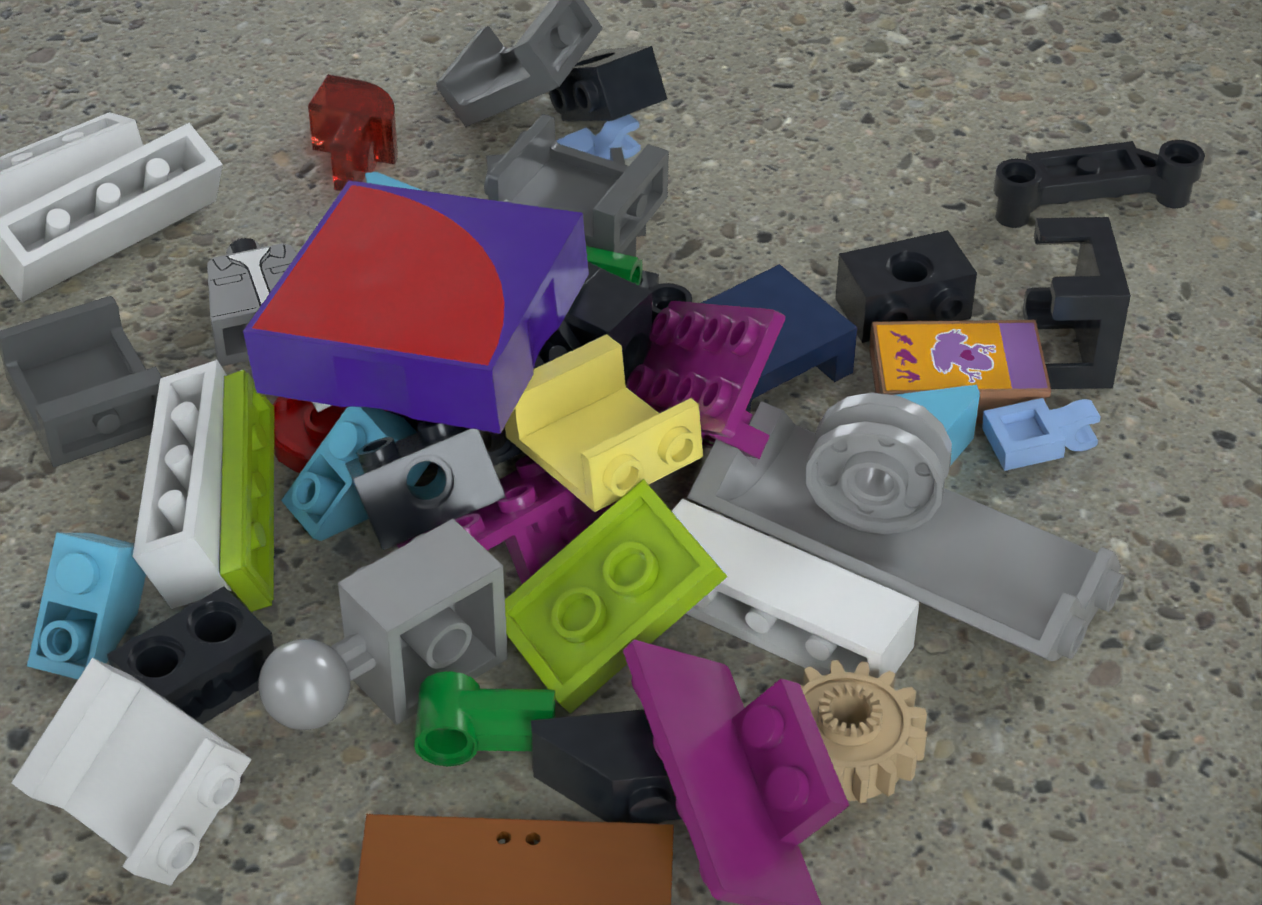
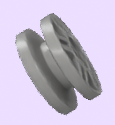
M874 392L848 396L829 407L817 426L815 446L810 452L806 464V485L816 504L838 522L859 531L879 534L911 531L931 520L942 503L945 478L949 473L951 465L952 442L943 424L925 407L901 396Z

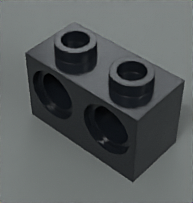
M223 586L203 599L187 605L179 613L143 634L132 637L122 646L108 653L107 657L110 666L130 674L203 725L259 691L260 671L268 656L274 651L272 632Z

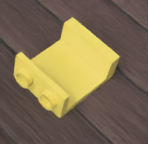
M607 334L535 368L531 380L505 425L506 437L594 512L620 500L641 480L644 479L648 484H651L703 457L699 404L690 398L662 413L649 406L626 388L622 346Z

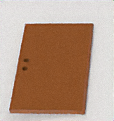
M366 814L355 905H671L674 824ZM505 839V843H499L500 840Z

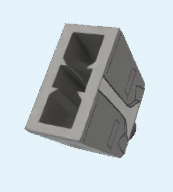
M241 238L229 245L226 255L214 257L207 262L210 319L216 358L221 366L249 361L243 330L297 255L291 245L281 243L261 248L254 239Z

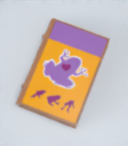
M1036 320L872 322L869 351L875 393L897 395L977 385L980 397L976 424H983V411L1039 398H1043L1046 402V398L1051 396V387Z

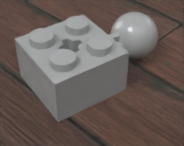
M454 519L428 533L415 537L403 547L370 565L359 568L352 575L338 582L344 639L332 646L313 639H296L282 644L268 656L262 666L258 682L259 695L265 710L278 723L291 729L313 730L330 723L340 714L347 703L350 693V681L353 680L392 722L398 725L417 713L420 684L426 677L437 672L452 671L463 673L475 679L508 659L503 565Z

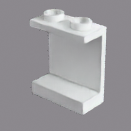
M92 658L15 776L12 784L33 799L63 808L128 857L123 867L132 874L171 886L178 874L187 869L195 859L200 846L199 841L218 811L234 798L240 785V777L252 759L130 674Z

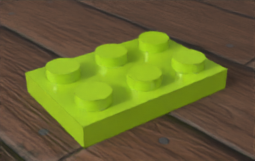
M643 479L505 599L506 634L548 690H555L557 702L571 714L627 665L623 649L633 640L651 644L728 576Z

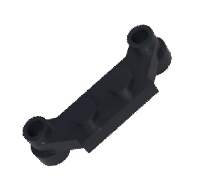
M1186 140L1165 142L1161 145L1159 154L1136 148L1133 141L1026 153V159H1008L1001 162L996 168L993 189L998 197L996 220L1003 226L1019 228L1029 222L1030 213L1041 205L1066 204L1072 201L1106 197L1117 198L1123 195L1139 193L1155 194L1157 201L1165 207L1183 208L1190 202L1193 183L1197 182L1201 177L1205 153L1200 146Z

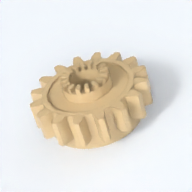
M832 660L830 674L822 676L811 666L805 668L801 688L848 801H858L859 803H866L867 799L882 793L890 796L894 794L895 784L899 779L911 781L915 777L916 763L924 759L928 733L925 731L926 708L914 707L916 691L913 687L902 688L897 691L894 689V672L889 670L877 679L869 676L868 662L861 661L856 667L855 673L845 672L839 660Z

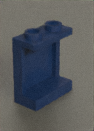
M780 264L701 302L705 304L774 309L785 315L783 326L746 408V411L749 413L751 412V402L754 398L814 367H817L834 382L852 374L854 371L857 326Z

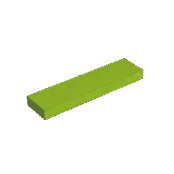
M243 369L224 376L220 576L247 608L253 612L272 606V600H274V406L265 394L256 392L253 378Z

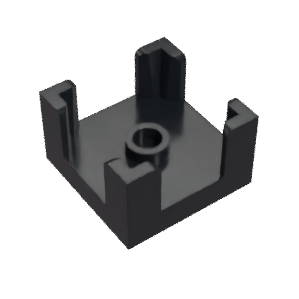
M1109 217L1036 218L1034 242L1036 245L1080 244L1075 276L1053 277L1051 287L1029 288L1025 291L1022 310L1025 320H1036L1038 329H1074L1082 363L1046 364L1051 389L1113 388L1131 295Z

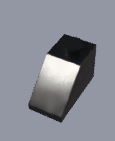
M644 709L530 720L533 776L605 822L659 824L664 821L681 819L676 808V796L664 763L654 748V736Z

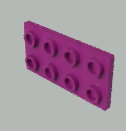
M671 301L668 307L661 310L656 316L649 334V339L652 341L651 348L644 363L638 365L629 376L626 388L659 413L692 398L699 404L702 446L712 449L715 441L718 440L739 449L744 456L760 459L770 435L749 425L753 415L746 411V408L783 326L785 315L774 309Z
M528 455L515 463L516 471L499 479L506 498L455 519L486 550L505 541L522 584L616 503L614 502L594 512ZM415 537L397 544L398 549L408 544Z
M633 640L623 649L632 675V687L642 702L654 736V748L664 763L676 796L678 814L686 824L700 863L699 871L701 878L710 890L713 898L719 901L742 905H821L799 844L850 805L800 683L780 679L744 707L731 671L725 664Z

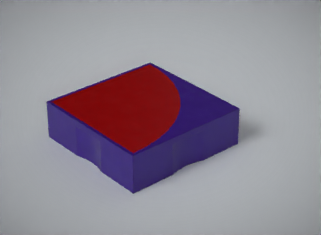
M349 180L243 330L256 392L339 407L378 408L396 412L412 419L501 433L534 374L536 358L541 348L562 324L589 275L583 213Z

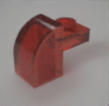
M328 74L308 104L312 149L331 154L334 190L342 191L349 180L362 182L365 178V173L374 172L377 162L396 164L398 159L395 106L391 96L384 89L373 83Z

